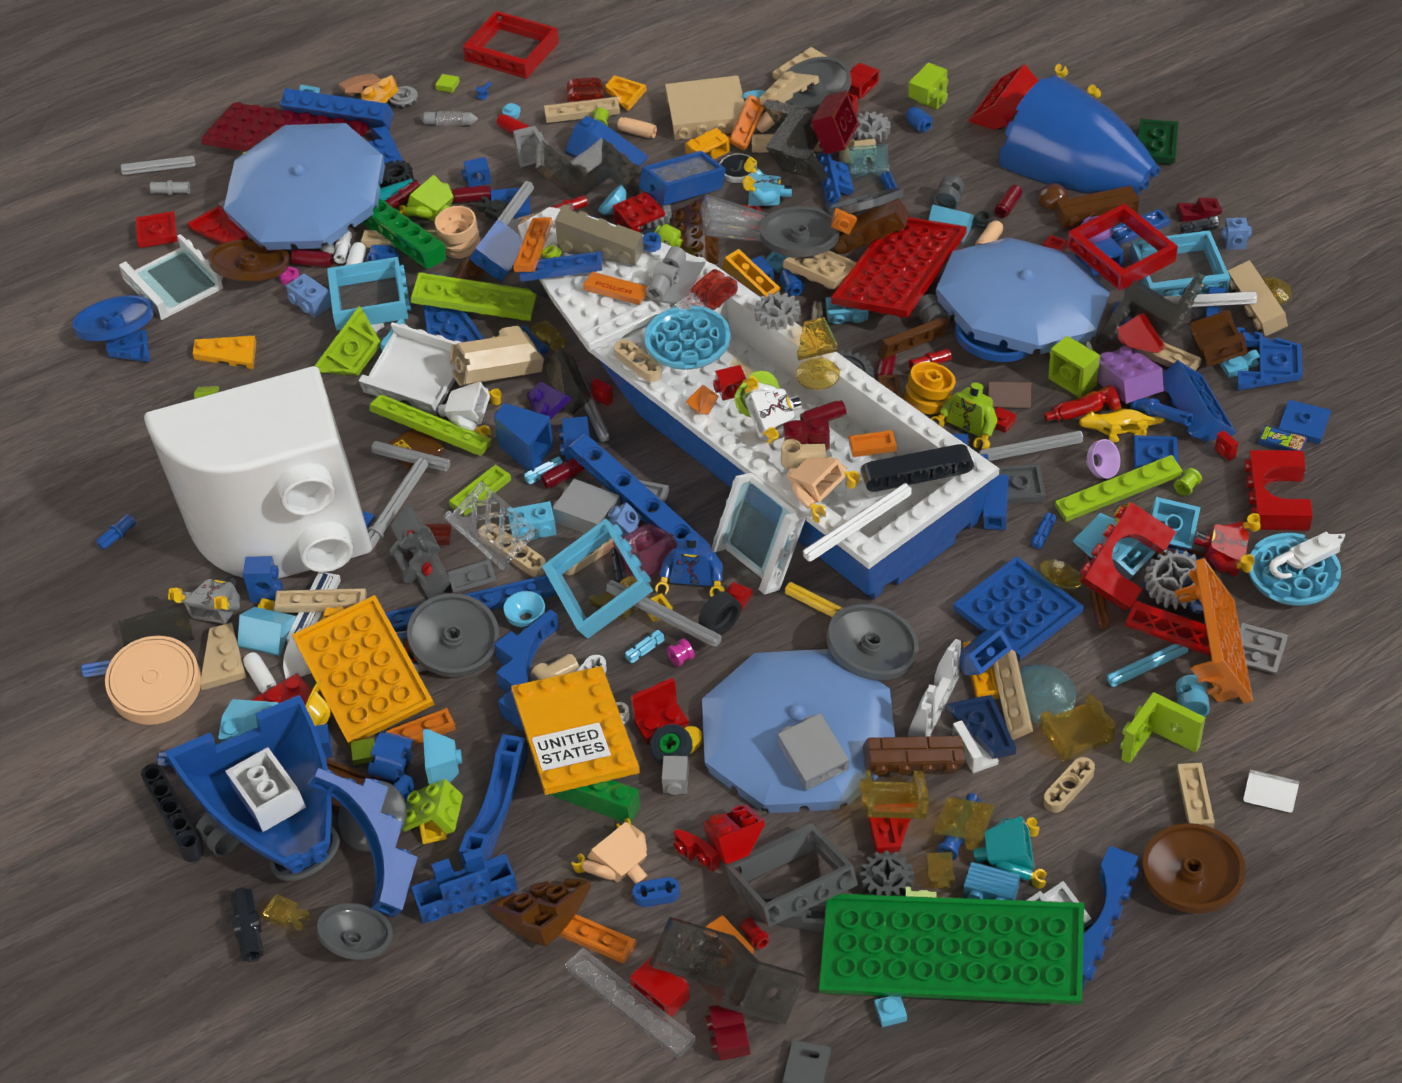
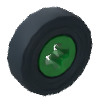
M667 724L658 728L650 741V751L653 758L661 765H663L664 756L689 757L693 749L692 738L689 732L676 724ZM671 740H673L676 745L668 749L667 744H670Z

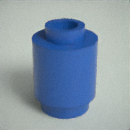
M912 107L906 113L907 122L919 132L924 133L932 127L933 118L921 108Z
M786 268L781 271L779 280L785 293H788L789 297L800 295L804 290V284L799 274H793Z

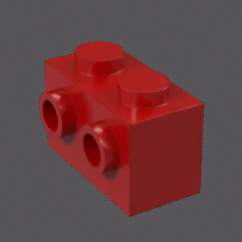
M650 957L630 976L631 990L669 1020L690 1000L688 982L682 976L677 977L662 961L658 962Z

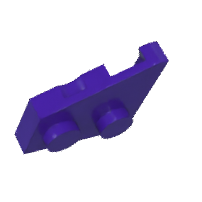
M541 381L527 394L533 411L550 416V420L571 400V397Z

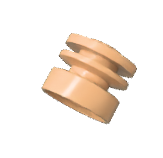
M452 206L444 209L437 215L435 226L439 240L445 244V255L451 258H465L472 255L475 248L481 242L474 212L464 206Z

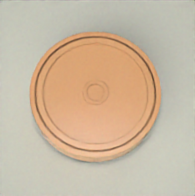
M149 636L129 643L113 657L106 671L105 686L112 705L121 716L138 724H160L180 716L193 704L200 691L201 672L193 652L184 643L167 636Z

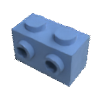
M305 273L286 285L288 300L300 307L304 313H308L314 318L332 307L330 291Z

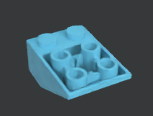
M1099 513L1073 542L1092 558L1091 552L1098 542L1101 544L1105 537L1102 535L1109 524H1113L1115 519ZM1121 538L1113 549L1112 559L1116 570L1130 580L1156 552L1136 539Z

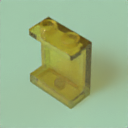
M1092 694L1086 696L1084 704L1056 716L1050 710L1041 713L1040 729L1064 762L1113 742L1115 730L1117 729L1114 719L1108 717L1102 703L1096 700Z
M865 770L864 779H860V793H862V807H866L867 817L927 818L929 796L923 771H914L912 783L875 782L872 781L871 771Z

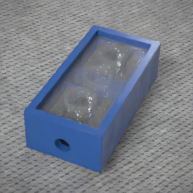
M701 150L643 166L639 187L648 192L661 205H667L722 189L726 169Z

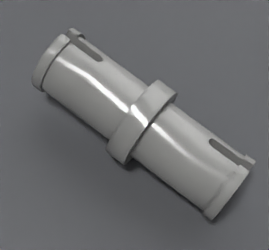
M172 180L167 182H150L151 194L168 193V195H173V193L190 194V182H173Z

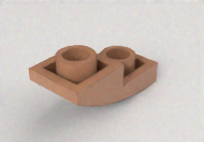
M375 74L359 75L343 81L339 84V88L347 95H356V93L363 91V87L372 86L381 79Z

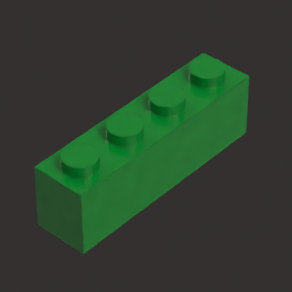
M614 780L548 794L624 823L626 818H629L632 822L641 807L639 789Z

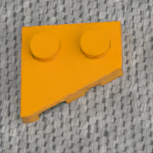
M391 75L365 88L360 93L362 100L386 103L399 90L394 77Z
M614 75L605 85V90L611 97H618L619 104L629 111L646 92V85Z

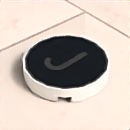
M732 154L723 158L719 164L726 169L724 180L732 183H742L747 175L750 176L752 172L745 171L744 164L751 156Z

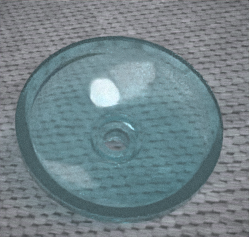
M1044 664L1028 665L1019 669L1032 722L1048 723L1057 721L1065 717L1072 710L1076 701V688L1072 679L1065 672Z

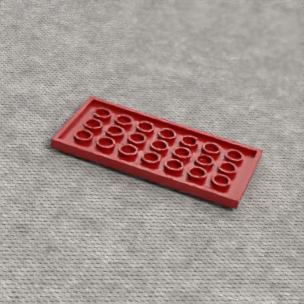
M908 217L904 229L892 232L882 239L878 238L870 244L831 296V304L908 318L946 264L952 252L955 251L967 234V226Z

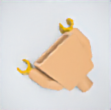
M832 457L807 458L798 468H790L787 475L792 483L791 489L807 509L810 508L812 510V519L816 523L820 522L818 514H822L826 518V508L823 505H816L815 502L820 503L844 478H846V486L850 489H855L856 483H859L860 475L857 471L848 472L847 467L842 465L838 458Z
M629 818L624 819V824L619 825L617 823V829L590 851L587 856L589 860H586L583 854H578L577 858L580 863L571 862L576 873L587 872L610 881L614 880L615 882H620L628 875L635 884L642 882L648 876L639 866L647 857L645 834L631 825Z

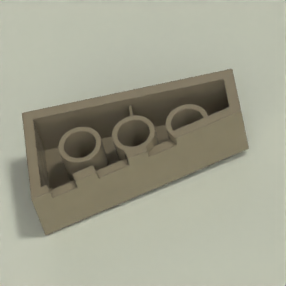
M563 204L555 219L558 247L562 252L576 255L601 251L603 260L637 265L644 251L642 233L620 225L612 226L607 220L601 218L599 220L587 216L588 213L571 211L569 206Z

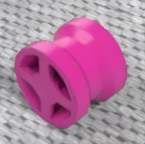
M684 638L680 639L675 646L670 645L667 647V654L676 667L682 666L684 661L692 660L695 657L691 645Z

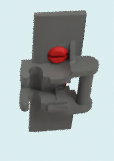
M408 505L391 524L398 540L389 552L392 557H395L403 573L402 578L404 582L411 583L418 578L427 598L430 599L440 595L451 583V580L438 557L441 549L429 527L420 523L412 505ZM411 551L414 554V557L409 561L410 567L403 556V552Z

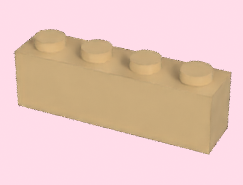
M1250 260L1227 270L1230 276L1229 288L1231 291L1257 293L1256 304H1244L1245 312L1248 317H1253V324L1257 331L1261 330L1264 336H1268L1288 326L1284 310Z

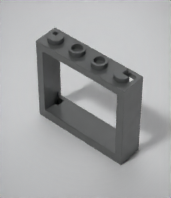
M812 823L751 851L747 857L727 865L725 864L729 883L769 928L858 885L853 864ZM813 850L834 870L767 903L748 883V881Z

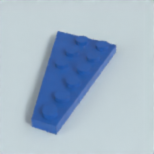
M423 305L428 334L441 335L445 339L456 340L461 343L484 339L465 311Z

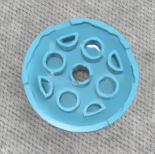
M691 306V309L678 310V307L668 309L653 318L645 330V346L649 354L660 364L679 370L698 369L715 362L726 352L731 339L727 321L719 313L701 306Z
M1280 533L1266 537L1255 545L1254 550L1250 554L1254 556L1255 564L1252 565L1253 569L1248 574L1257 590L1269 599L1285 605L1307 606L1323 601L1335 591L1341 577V566L1337 556L1334 554L1303 570L1302 568H1294L1286 562L1278 566L1277 570L1285 574L1291 573L1292 577L1287 579L1275 577L1269 570L1271 560L1288 552L1290 548L1309 540L1303 534Z

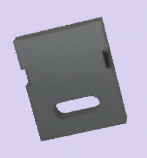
M792 1040L783 1083H824L831 1055V1047ZM800 1054L814 1055V1056H818L819 1058L805 1057V1056H801Z

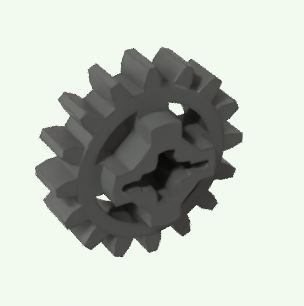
M885 850L883 856L875 852V859L867 857V864L861 865L860 881H862V889H868V895L900 896L902 894L906 896V887L913 888L914 872L912 871V863L906 864L907 857L905 856L899 859L898 852H895L893 856L889 855L888 850Z

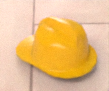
M321 680L316 683L305 705L314 726L326 724L330 717L328 703L318 694L322 683Z

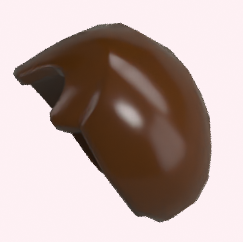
M1058 183L1046 185L1038 193L1039 204L1051 211L1056 209L1057 201L1069 199L1067 190Z

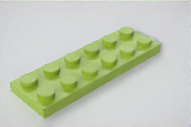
M419 272L411 296V303L531 321L537 294L533 293L530 289Z

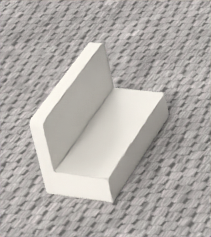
M962 720L953 723V736H962L965 761L972 773L998 765V758L992 759L971 737Z
M1250 770L1243 800L1248 803L1291 813L1293 812L1299 781Z

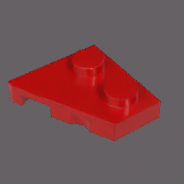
M914 805L868 807L866 814L875 852L884 853L885 850H888L889 853L900 852L914 811Z

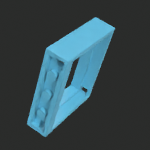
M1209 230L1166 237L1178 246L1177 254L1203 250L1214 275L1152 283L1149 275L1140 280L1149 304H1152L1155 297L1208 294L1209 287L1226 288V293H1228L1230 276ZM1144 239L1131 241L1130 258L1133 264L1157 252Z
M398 257L327 268L336 331L342 330L357 309L342 310L339 286L395 277L399 301L361 308L371 325L408 319L407 310H411L404 265H399Z
M604 519L542 565L575 627L586 638L593 636L653 591L649 584L651 581L650 577L644 570L641 571L640 569L642 565L635 554H631L632 547L625 538L622 539L621 535L623 532L617 524H611L607 519ZM612 538L637 582L586 618L562 574Z

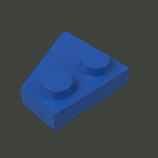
M146 329L135 331L119 338L106 340L109 357L145 362L151 361Z

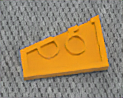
M255 336L196 339L194 340L193 356L195 360L213 363L223 361L229 362L230 366L241 364L246 365L248 369H253L256 338Z

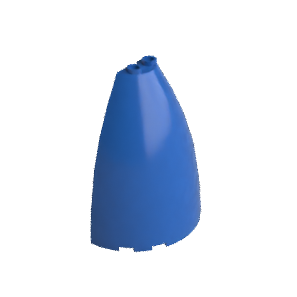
M1050 75L1049 79L1043 78L1038 81L1021 100L1016 108L1018 112L1014 122L1010 121L1006 129L1005 135L1008 137L1005 146H1001L999 166L1046 184L1058 183L1065 189L1085 193H1097L1131 185L1134 193L1138 196L1142 190L1148 187L1149 179L1156 177L1160 172V167L1156 164L1146 147L1122 119L1090 94L1056 75Z
M300 695L255 713L257 728L215 745L212 734L207 733L165 751L170 764L189 792L209 816L239 842L263 857L290 869L292 873H299L304 868L314 863H321L328 857L327 851L330 845L332 819L331 795L307 785L310 776L317 768L328 769L327 761L314 723ZM268 747L297 786L306 808L263 832L234 791L225 771Z

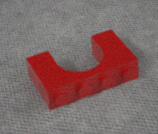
M1250 450L1249 459H1245L1244 470L1248 472L1246 487L1250 488L1248 494V503L1252 504L1250 514H1259L1261 525L1259 530L1310 531L1313 518L1311 499L1279 498L1272 495L1264 487L1269 483L1277 481L1303 482L1306 468L1304 451Z
M1132 502L1124 506L1120 505L1114 514L1116 517L1115 521L1104 530L1102 534L1105 536L1101 544L1098 542L1091 552L1093 557L1090 562H1086L1081 568L1080 574L1082 575L1078 580L1123 610L1132 607L1142 588L1122 576L1116 570L1112 559L1116 543L1121 538H1133L1156 553H1161L1166 550L1176 533L1175 530Z

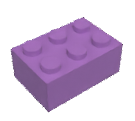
M1123 346L1119 350L1101 354L1097 382L1103 387L1113 385L1119 399L1123 402L1129 403L1164 391L1162 368L1136 349Z

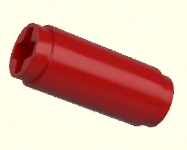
M501 114L497 118V125L513 134V131L530 127L507 114Z

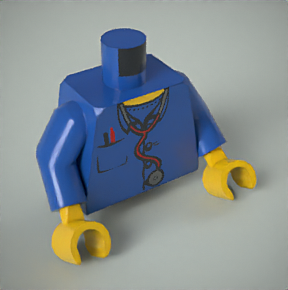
M691 533L686 535V542H678L677 548L671 549L663 559L659 575L661 581L655 587L656 592H658L660 584L666 586L665 594L669 591L668 579H670V583L712 586L714 582V587L710 589L711 597L715 595L714 591L716 588L720 592H725L724 587L721 586V582H723V564L715 552L711 551L708 543H699V536L697 534Z

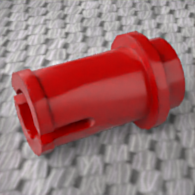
M752 917L742 921L740 929L751 940V946L759 950L765 948L770 941L769 934L766 931H762Z

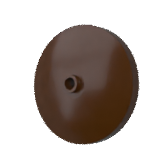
M252 239L234 240L213 248L209 254V265L215 273L229 279L260 281L283 274L289 267V254L285 249L267 250L264 245L259 247Z
M1195 823L1169 826L1154 835L1144 851L1142 873L1146 885L1161 902L1182 912L1203 914L1226 907L1239 895L1245 879V862L1239 848L1228 836L1209 826Z

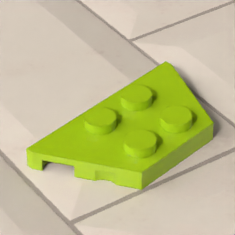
M360 306L316 363L315 367L319 368L320 373L358 376L380 347L381 341Z

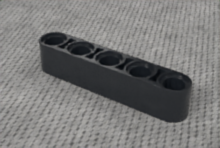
M956 444L870 461L861 467L860 472L867 490L877 492L897 488L904 483L912 485L966 474L973 469L974 462L967 446Z
M156 763L146 765L141 770L144 785L182 858L187 862L199 860L204 853L199 836L162 767Z

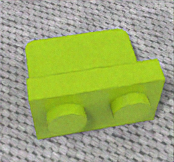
M446 779L436 783L433 782L427 787L411 792L406 801L407 816L403 831H408L432 820L447 835L455 832L463 795Z

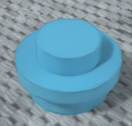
M509 103L502 108L503 114H507L515 119L519 117L521 112L520 107L514 103Z

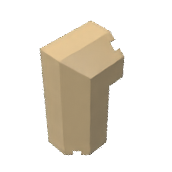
M519 326L502 328L499 331L500 335L498 337L493 336L488 339L457 343L452 345L450 362L455 364L456 370H452L453 377L459 386L542 372L544 358L525 331L523 332Z

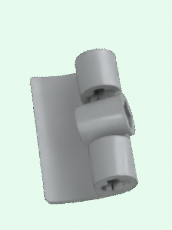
M676 246L671 247L663 261H659L655 266L653 278L646 288L647 296L661 303L683 304L706 262L686 261V253L683 249Z

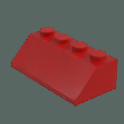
M1026 64L1000 77L969 118V121L994 130L1001 126L1005 128L1012 121L1011 118L1017 114L1018 110L1016 108L1021 100L1038 82V79Z

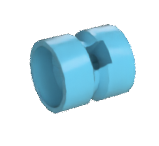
M1186 675L1178 679L1176 682L1177 703L1204 717L1207 716L1210 711L1207 682L1198 683V678L1195 675Z

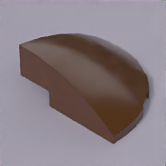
M565 879L564 884L553 886L549 881L530 886V892L517 896L515 893H511L490 905L488 909L489 912L511 930L534 943L547 947L560 935L576 915L591 887V883L583 879Z

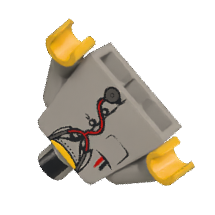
M226 575L222 581L205 580L192 592H182L181 588H169L168 600H174L176 603H185L190 617L194 619L226 624L233 611H237L240 608V596L235 589L236 580L230 575Z

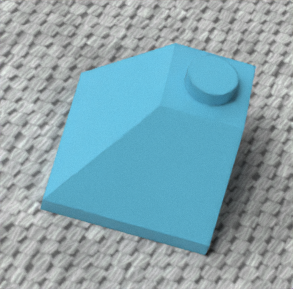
M1156 497L1152 504L1150 515L1176 531L1169 545L1192 549L1201 507Z
M232 699L222 715L218 739L224 742L257 728L255 713L279 703Z
M424 729L425 770L429 785L443 779L451 782L459 774L458 764H462L461 749H456L455 740L429 729Z

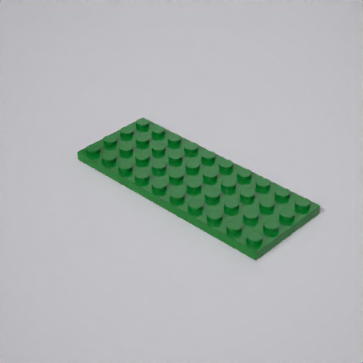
M838 894L828 899L826 903L820 993L1082 1005L1084 903Z

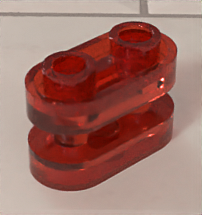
M577 78L567 83L568 103L604 99L603 82L599 78Z
M713 269L693 286L691 298L699 303L703 302L705 307L715 310L736 294L738 290L737 281L730 276L725 277L723 272Z

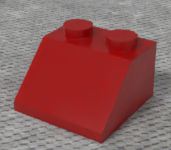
M1144 313L1117 329L1119 332L1117 337L1123 345L1127 344L1131 348L1155 353L1166 349L1163 341Z

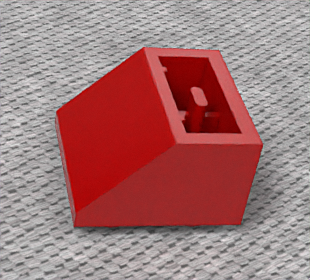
M739 805L725 814L711 816L709 820L703 822L709 845L719 853L720 859L727 865L749 856L765 826V822L748 805Z

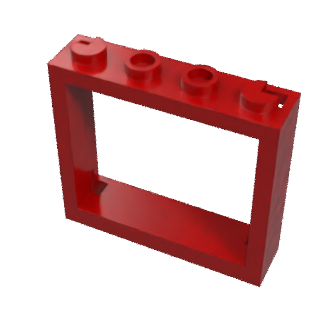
M495 11L463 45L464 58L467 62L527 79L558 45V29ZM499 30L541 41L526 59L484 47Z
M1125 203L1068 232L1067 247L1119 291L1176 262L1178 246ZM1123 222L1155 248L1157 252L1123 269L1088 239Z

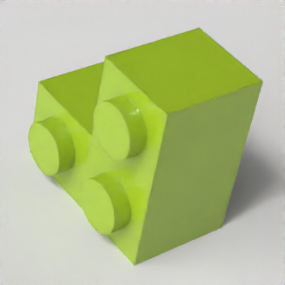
M927 63L909 81L908 97L937 110L948 98V70Z

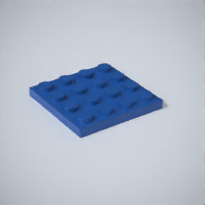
M1017 556L953 604V610L981 632L1002 629L1013 648L1012 650L1016 652L1017 660L1019 661L1080 615L1084 608L1082 604Z

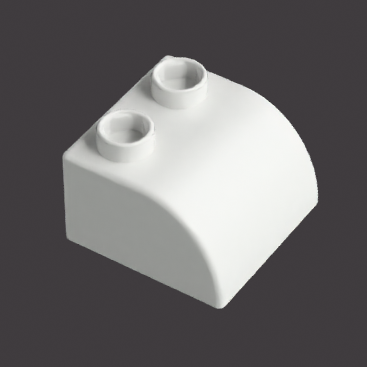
M315 366L153 410L144 415L148 433L194 544L206 559L223 571L243 577L245 557L272 556L274 564L278 565L279 579L309 570L317 572L333 571L344 566L351 558L368 554L372 550V544L351 470L319 368Z

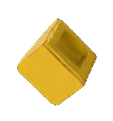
M432 820L419 825L423 844L447 839L446 833Z

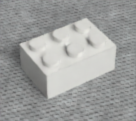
M268 747L225 771L234 791L263 832L306 808L297 786Z

